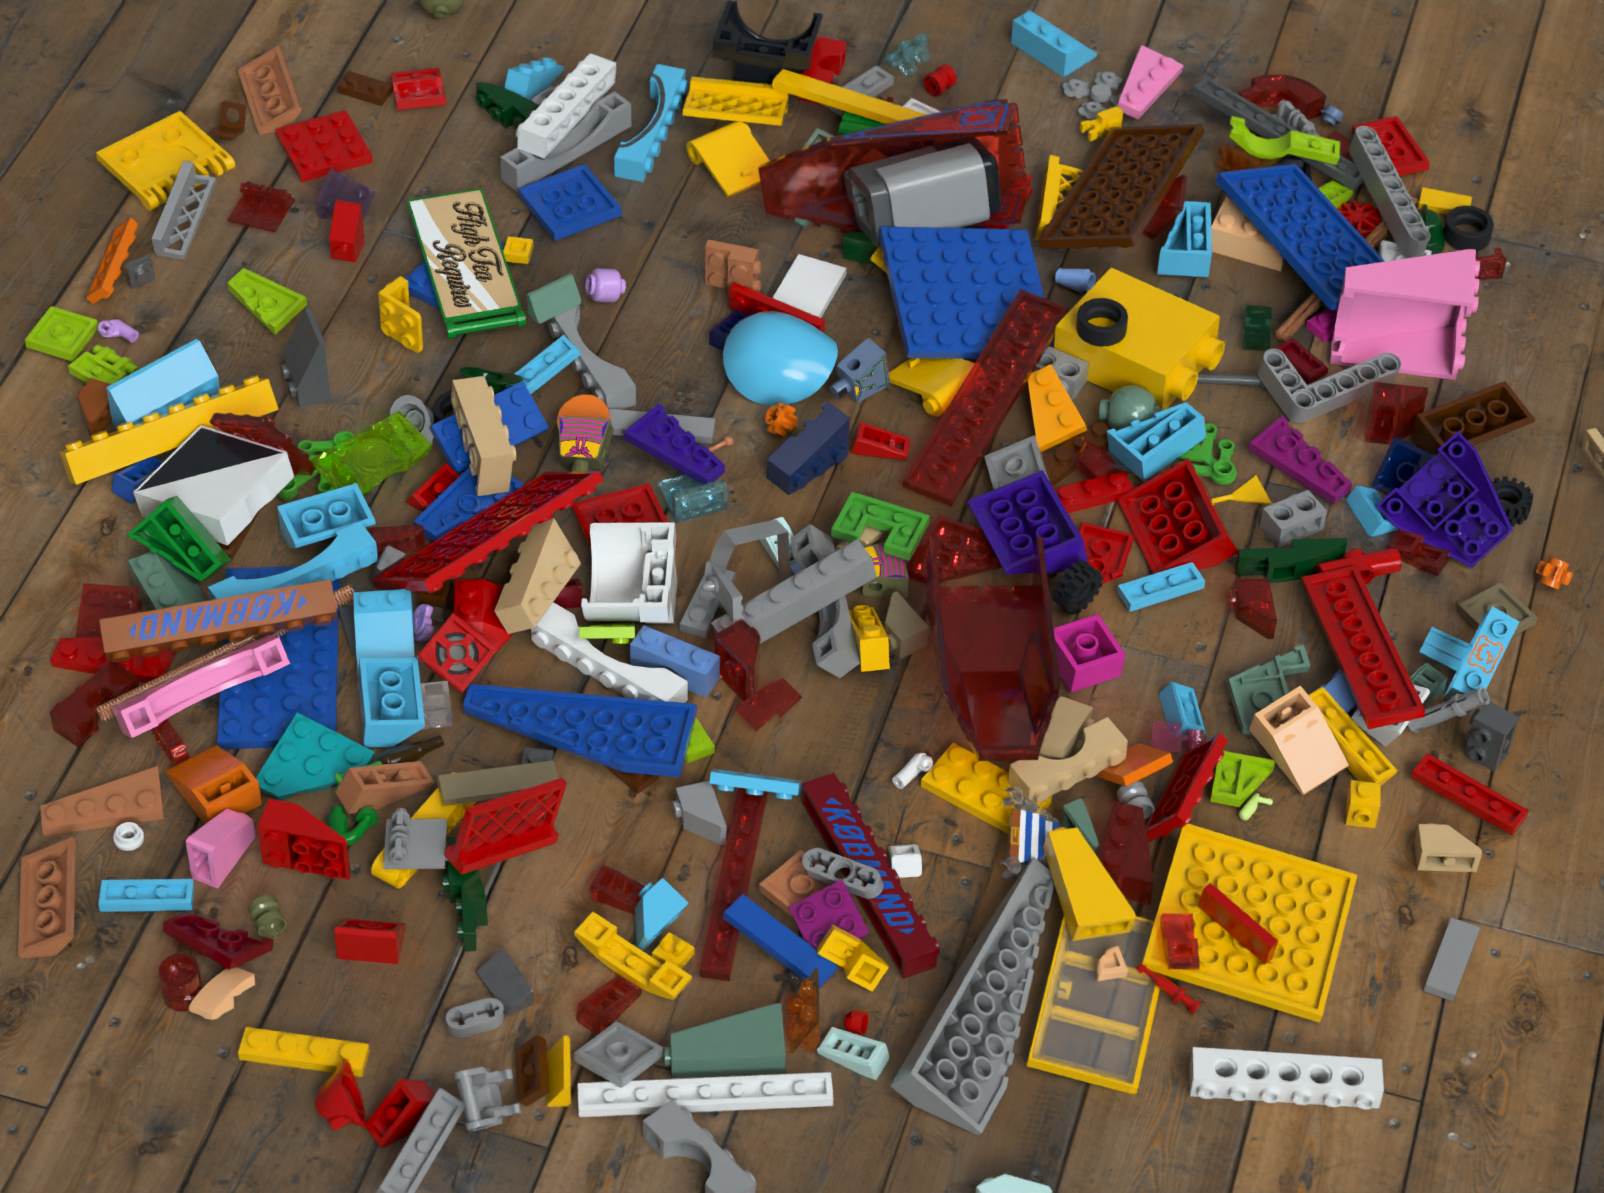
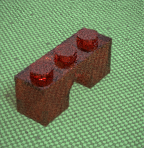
M112 660L104 668L99 669L87 682L78 686L65 700L54 706L50 711L53 731L79 748L99 731L96 711H94L95 707L101 706V704L139 686L138 677Z

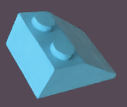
M397 589L353 592L357 676L359 658L415 657L411 591Z

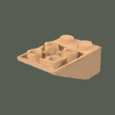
M1301 686L1254 715L1249 728L1250 732L1302 795L1310 792L1349 766L1320 709Z

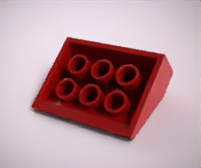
M1189 458L1117 498L1153 574L1193 562L1198 570L1214 567L1238 554V549L1201 476Z

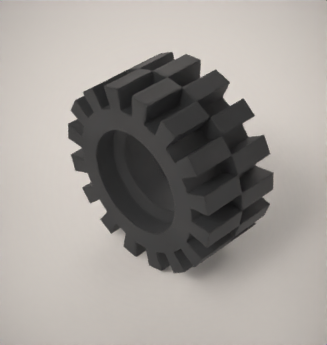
M1503 476L1501 481L1497 477L1494 478L1492 485L1499 500L1505 499L1514 503L1506 504L1501 502L1511 527H1515L1516 522L1518 525L1523 524V520L1526 521L1533 502V493H1530V487L1524 488L1525 483L1523 481L1519 484L1516 483V478L1508 481V477Z
M1084 560L1071 564L1070 569L1066 568L1064 570L1065 574L1063 576L1060 575L1058 578L1060 581L1055 583V590L1052 591V599L1072 615L1080 613L1082 608L1085 610L1088 607V603L1094 601V595H1098L1100 592L1098 589L1103 584L1101 583L1103 581L1102 574Z

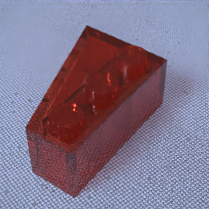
M1113 801L1098 859L1125 899L1150 905L1154 880L1143 807Z

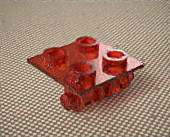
M249 181L241 183L240 193H243L228 218V222L276 233L294 203L295 198H292L291 194L287 193V190L284 189L280 190L268 186L266 189L265 185H260L259 187V184Z
M83 583L76 638L102 637L100 619L135 614L137 611H140L142 607V600L139 599L140 588Z

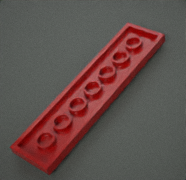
M1354 565L1302 577V586L1368 730L1425 717V708L1357 566Z

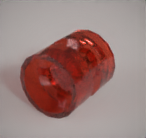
M179 953L168 956L160 964L159 980L166 1006L178 1012L189 1011L190 1003L203 988L197 960L191 955Z

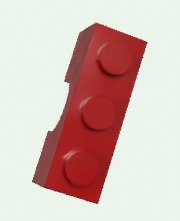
M818 36L814 46V57L810 70H802V75L834 85V75L840 76L846 62L847 42ZM799 97V101H804V102H809V103L824 105V104H821V103H818V102H814V101H811V100H808V99Z

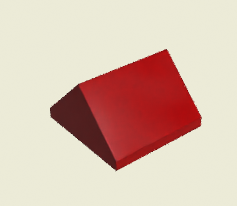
M345 918L335 926L334 931L337 959L399 964L406 923Z

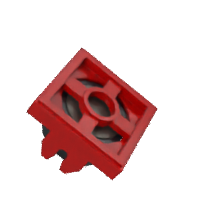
M452 613L417 655L416 659L458 693L462 694L498 649L457 615Z

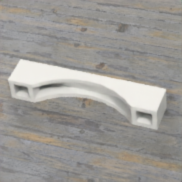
M554 602L536 627L531 628V640L538 647L550 651L561 661L570 663L583 674L592 676L605 687L612 688L625 698L685 703L688 700V681L666 668L633 666L606 656L593 647L587 639H579V627L575 615Z

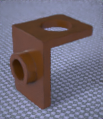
M223 101L221 103L220 124L211 129L210 134L219 136L220 139L233 140L244 133L246 105ZM229 108H235L239 112L237 122L228 120L226 113Z

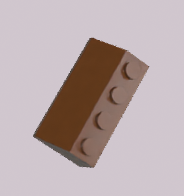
M1506 381L1417 414L1410 436L1424 454L1437 455L1439 453L1438 449L1457 431L1472 446L1534 423L1535 418Z

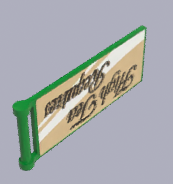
M478 188L408 200L407 206L443 318L447 338L452 339L460 334L517 325L518 327L526 326L525 313L522 310L483 190ZM513 312H514V315H508V316H502V317H496V318H490V319H485V320H479V321H473V322H467V323H461V324H456V325H454L455 322L473 320V319H478V318H484V317H490V316H496V315H502V314H507V313H513Z

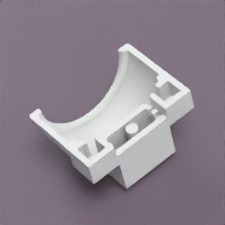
M592 523L590 525L592 551L591 595L589 603L585 598H582L581 603L585 620L674 623L677 592L675 565L677 537L675 523Z

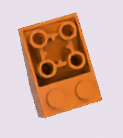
M217 745L165 771L167 777L204 825L225 809H230L237 813H247L262 805L257 779L243 762Z

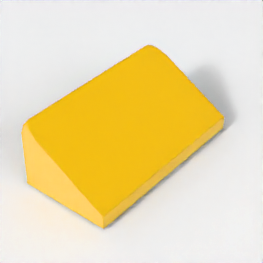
M563 1036L547 1052L550 1093L546 1094V1105L548 1107L569 1106L571 1104L570 1038Z

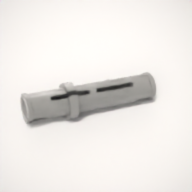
M1479 687L1463 695L1459 693L1453 695L1450 700L1425 709V717L1410 720L1408 727L1412 732L1417 733L1420 730L1455 716H1466L1469 711L1488 705L1490 702L1489 694L1485 688Z

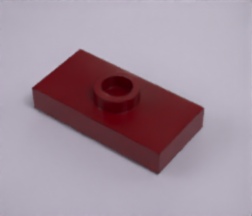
M1293 338L1273 348L1282 351L1307 385L1328 373L1329 367Z

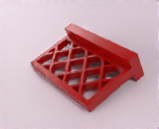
M559 778L466 808L456 844L447 846L444 856L462 875L557 843L559 833L553 826L567 782L563 778ZM551 792H553V793L543 802V800H544ZM527 800H529L521 809H519ZM539 804H541V805L528 817V815H529ZM504 807H506L497 817H495ZM515 812H517L506 824H503V823H505ZM479 815H482V816L473 824L475 817H476V816H479ZM490 820H493L482 832H480V830H481Z

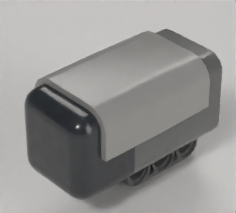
M973 136L956 138L851 167L844 173L847 198L853 205L857 225L875 247L881 246L878 236L881 226L963 228L989 220L990 215L998 212L1002 205L996 157Z

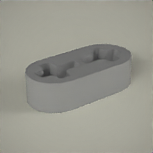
M485 998L456 1006L446 1014L447 1032L455 1038H465L494 1030L500 1027L504 1021L503 1005L494 998ZM491 1011V1013L495 1014V1016L489 1017V1015L485 1012ZM461 1019L465 1024L459 1025L455 1020Z

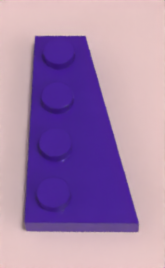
M660 403L624 431V440L706 487L725 473V464L704 445L700 446L695 441V436L691 432H685L679 426V421L675 417H669L665 413V408Z

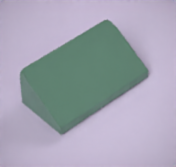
M571 273L527 294L528 314L538 324L581 304V297Z

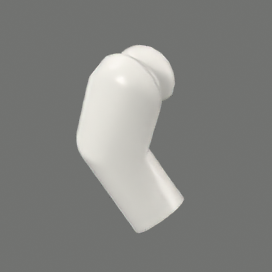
M926 753L915 754L904 768L892 778L894 785L899 789H903L921 771H929L933 765L932 758L927 756Z

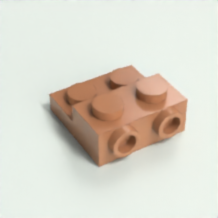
M708 240L705 246V285L727 289V297H729V288L734 282L760 293L761 280H758V276L761 272L762 261L758 260L759 249Z

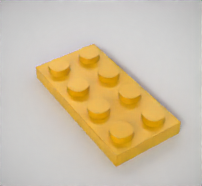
M955 743L950 745L921 779L922 788L1010 836L1012 808L1036 813L1041 816L1052 802L1051 795L1047 800L1037 802L1028 807L1008 783L1009 772Z

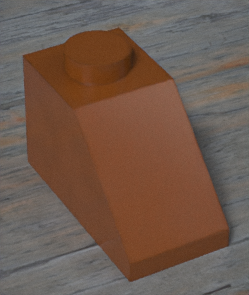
M93 378L88 381L85 387L79 390L77 395L81 416L90 438L95 433L105 431L112 421L106 387L112 384Z

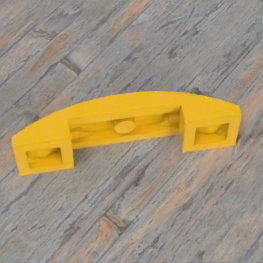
M592 912L575 930L574 935L603 964L624 979L652 994L674 1000L692 980L690 974L667 960L662 964L617 935L618 927L595 912Z

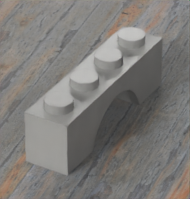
M671 1100L643 1120V1139L663 1159L673 1156H685L695 1159L704 1165L710 1174L705 1183V1193H756V1180L748 1170L743 1171L735 1163L732 1154L727 1149L722 1150L714 1142L712 1134L706 1128L701 1129L694 1122L691 1113L685 1107L681 1108L674 1100Z

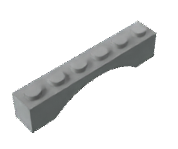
M615 91L600 99L593 105L581 122L545 158L518 148L500 157L501 180L518 192V188L537 182L630 128L631 103Z
M580 305L545 321L552 338L559 339L564 335L579 349L581 355L572 361L571 365L574 371L579 372L582 376L586 389L590 388L593 395L603 400L608 409L623 410L636 405V386L625 369L600 359L582 342L577 332L580 323Z
M811 524L791 538L794 560L796 563L799 562L803 569L836 552L833 538ZM846 596L819 610V633L816 640L812 643L817 666L838 678L843 677L861 663Z

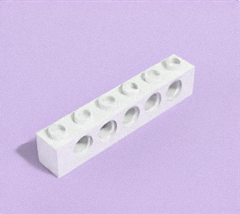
M591 53L583 61H580L577 68L572 73H569L560 85L555 87L553 93L548 98H544L541 105L531 112L528 119L524 123L519 124L516 131V137H518L517 148L545 158L593 105L615 84L616 63Z
M1193 1047L1189 1065L1190 1096L1203 1099L1224 1098L1235 1101L1255 1100L1266 1103L1286 1102L1298 1105L1317 1104L1329 1107L1348 1106L1371 1109L1380 1107L1384 1092L1382 1059Z

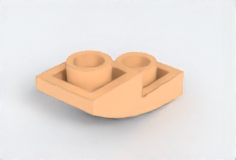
M237 967L231 970L226 968L201 989L190 1003L189 1011L209 1020L219 1018L222 1014L234 1008V996L240 995L243 991L255 985V975Z

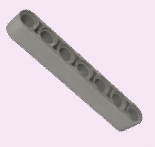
M1367 126L1357 127L1349 147V153L1401 254L1405 258L1423 256L1430 239V233L1375 130Z

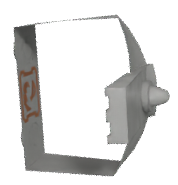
M777 520L724 530L713 549L710 561L706 562V582L702 585V589L715 594L733 622L744 620L742 615L743 605L741 603L743 596L727 575H724L735 545L777 535L779 583L790 578L789 546L791 545V539L788 531Z

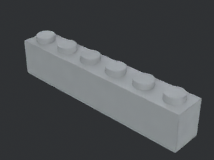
M858 539L742 604L744 620L733 622L729 614L726 613L712 621L711 624L717 642L729 659L733 660L875 579L877 576L871 556Z

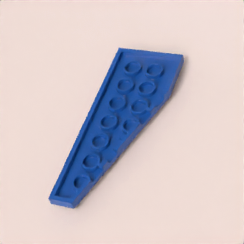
M469 684L463 703L464 713L618 771L681 777L697 715V705L690 703Z

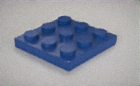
M585 164L518 188V197L554 241L622 216L620 205Z

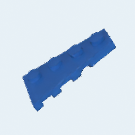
M468 468L414 520L413 528L434 541L525 484L511 476L509 492L477 496L475 489L477 475L472 476L470 468Z

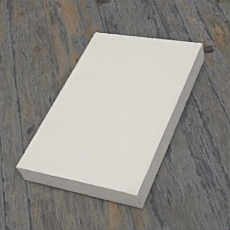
M798 254L773 298L821 318L845 278L847 268Z

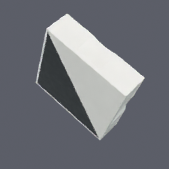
M201 425L133 493L143 518H146L166 499L178 496L216 542L229 545L252 521L255 514L294 478V474L286 451Z

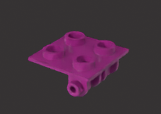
M843 879L789 907L805 942L816 950L832 924L858 937L861 941L864 940L863 937L870 933Z

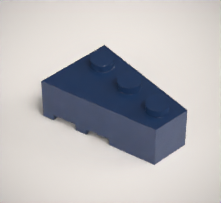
M828 401L821 406L824 411L813 421L809 418L803 424L806 428L796 438L790 436L767 459V479L788 495L804 488L808 482L817 476L823 475L829 468L842 462L848 456L850 418Z

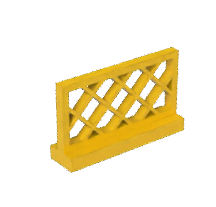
M692 77L690 80V90L683 108V116L782 126L785 113L788 111L789 93L774 89L772 85Z
M1053 155L1049 156L1043 174L1034 240L1040 238L1065 200V197L1060 192L1066 190L1069 193L1083 172L1082 169L1059 164L1060 157ZM1061 174L1071 176L1073 180L1067 182Z

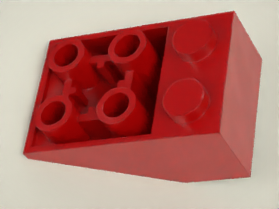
M268 799L258 824L263 864L276 868L283 867L298 870L302 873L324 875L332 879L350 880L347 840L299 804Z

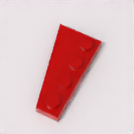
M102 637L60 638L50 660L52 667L147 683L169 671L177 652H172L171 649L159 651L158 655L152 657H142V654L130 656V659L124 662H113V659L107 660Z

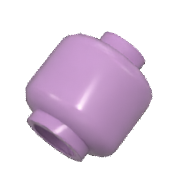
M596 268L586 277V293L595 302L614 303L625 292L626 283L624 279H621L618 270Z

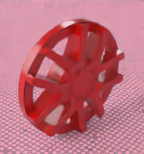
M1352 200L1348 204L1343 202L1342 206L1337 209L1354 228H1357L1361 236L1369 235L1381 223L1379 209L1373 208L1371 203H1356L1355 200Z

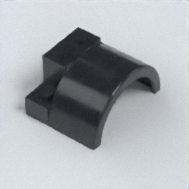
M729 0L713 39L712 57L734 60L736 62V81L772 85L774 78L782 69L791 72L794 70L809 71L814 57V44L822 23L823 14L813 13L811 24L799 36L786 40H775L763 37L751 30L739 14L737 1Z

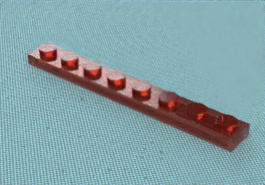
M738 788L702 956L700 977L730 981L740 931L724 920L723 915L742 894L746 897L748 896L769 794L768 791H764L763 795H752L745 793L746 788Z

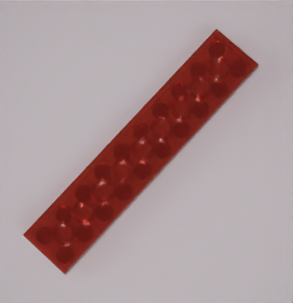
M1020 289L903 479L904 488L952 507L1055 337L1056 325L1068 313V307Z

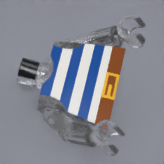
M1020 787L1007 788L1005 791L1009 792L1012 798L1003 799V804L1005 806L1014 805L1015 808L1011 809L1008 817L1007 857L1000 862V864L1006 865V871L1002 873V877L1009 878L1014 876L1018 878L1033 857L1050 870L1043 845L1048 832L1059 828V820L1053 818L1049 812L1025 797Z

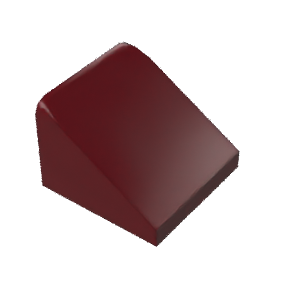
M569 579L554 600L555 604L564 609L582 607L583 589L580 579Z

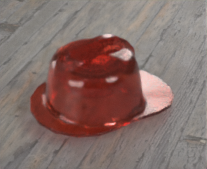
M1082 437L1085 443L1078 452L1074 465L1086 477L1103 478L1115 469L1131 473V470L1112 453Z

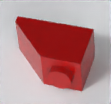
M336 200L329 237L331 259L356 263L365 243L362 204Z
M399 1079L366 1122L365 1128L380 1148H386L412 1133L435 1093L425 1081Z

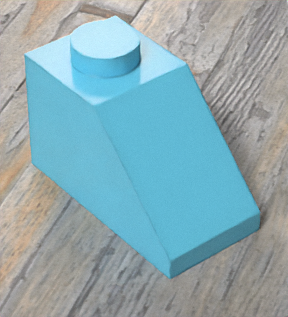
M664 878L655 885L650 882L638 894L641 900L635 907L636 946L642 951L672 924L689 904Z

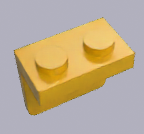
M400 276L378 292L381 331L386 336L402 343L405 348L419 353L423 350L421 316L417 311L410 308L408 280Z

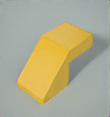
M833 924L817 947L819 955L844 968L847 979L872 992L889 968L888 964L858 937Z

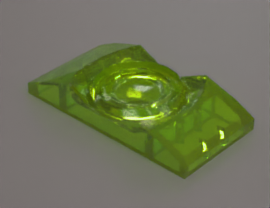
M398 411L311 459V464L334 489L357 483L361 493L365 494L390 475L409 470L432 450V445Z

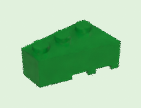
M178 496L166 499L127 534L131 539L141 542L149 547V550L162 555L170 560L173 565L201 582L211 579L232 561Z

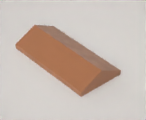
M279 45L238 69L258 133L260 135L273 133L275 129L291 125L302 111V107L281 47Z
M73 837L21 857L18 956L20 958L56 956L74 938L76 839Z

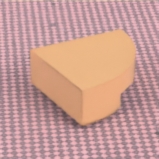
M1119 946L1108 949L1100 958L1096 968L1097 982L1126 977L1128 969Z

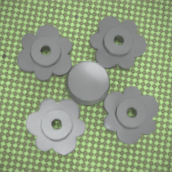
M1099 72L1094 81L1096 85L1092 87L1091 91L1087 88L1088 84L1086 82L1070 79L1068 83L1063 84L1064 95L1081 99L1082 96L1090 94L1091 99L1094 101L1082 103V107L1078 109V114L1084 116L1086 120H1093L1097 118V113L1106 110V108L1101 107L1099 102L1110 100L1113 107L1118 106L1121 94L1111 98V89L1117 90L1119 85L1122 84V78L1115 76L1113 72Z

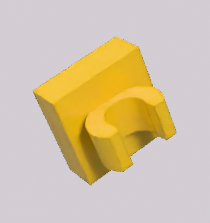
M668 932L652 952V958L662 964L668 960L682 969L695 955V947Z

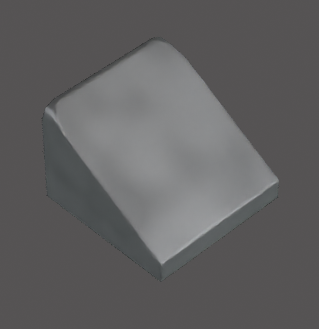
M389 545L386 546L376 562L371 578L377 577L401 562L406 554Z

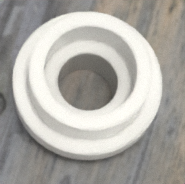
M133 822L122 823L114 833V844L117 848L124 851L135 850L144 841L143 830Z

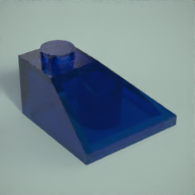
M1394 437L1371 486L1389 494L1396 487L1399 489L1435 455Z

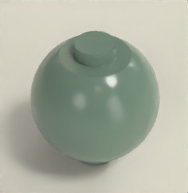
M1127 385L1115 390L1110 399H1101L1099 418L1100 420L1107 421L1112 429L1115 428L1118 431L1131 426V422L1139 419L1142 422L1155 417V413L1161 411V406H1156V399L1147 389L1137 385Z

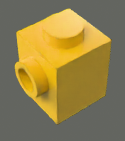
M1351 780L1346 800L1345 825L1375 828L1380 810L1381 783Z

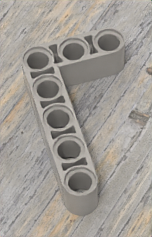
M1268 349L1265 351L1258 366L1257 375L1287 418L1294 423L1300 424L1390 386L1401 367V361L1393 353H1383L1307 385L1282 351Z

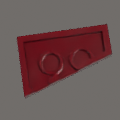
M187 912L164 921L163 932L229 970L273 950V939L263 937L261 941L248 937V931L241 929L227 931L220 928L219 922Z

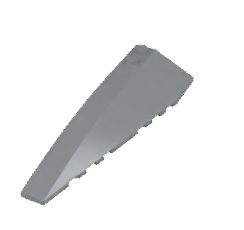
M1035 857L1028 862L973 945L890 1085L915 1107L976 1135L982 1134L1007 1088L1009 1078L1004 1075L1007 1067H1010L1013 1063L1014 1053H1012L1021 1029L1018 1026L1020 1016L1025 1012L1034 970H1032L1033 961L1038 957L1040 948L1037 944L1046 923L1043 921L1045 910L1050 906L1054 889L1051 871Z

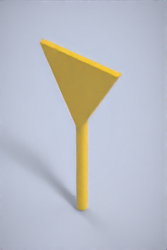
M1257 475L1232 494L1212 498L1214 503L1235 500L1266 505L1271 504Z

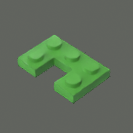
M851 492L831 529V537L852 543L857 539L860 540L866 527L870 526L890 533L884 544L883 553L910 561L929 524L930 516Z

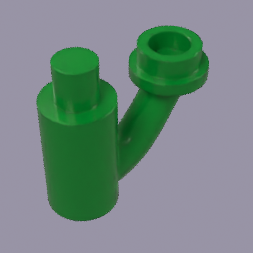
M336 805L331 808V813L327 816L326 825L347 840V846L358 841L370 826L377 824L378 814L372 807L360 808L356 815V822L358 824L353 830L347 832L348 817L343 813V807Z

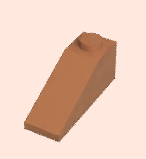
M421 761L353 767L348 769L335 793L348 814L358 813L362 807H372L375 810L430 788L435 782Z

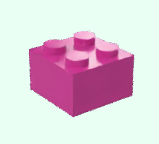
M1099 614L1049 629L1044 652L1052 665L1054 661L1055 669L1056 664L1058 665V670L1056 671L1071 693L1120 677L1126 656Z

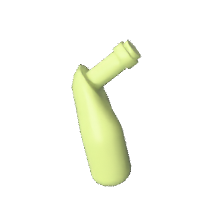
M1259 793L1254 794L1240 810V819L1243 821L1248 820L1256 811L1258 802L1270 806L1273 800L1260 797Z

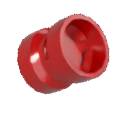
M947 64L940 65L934 72L928 73L923 78V85L926 91L934 97L940 96L946 89L953 87L957 83L955 71Z

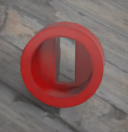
M861 1010L848 1012L843 1022L845 1029L848 1032L863 1036L868 1027V1012Z

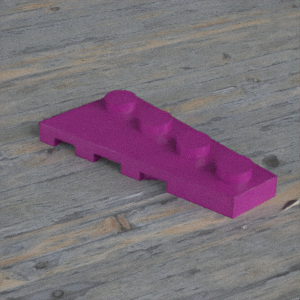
M1283 415L1249 443V451L1332 504H1336L1351 491L1352 483L1331 462H1325L1320 457L1321 452L1315 446L1310 447L1303 440L1304 436L1297 429L1293 430L1288 425V420Z

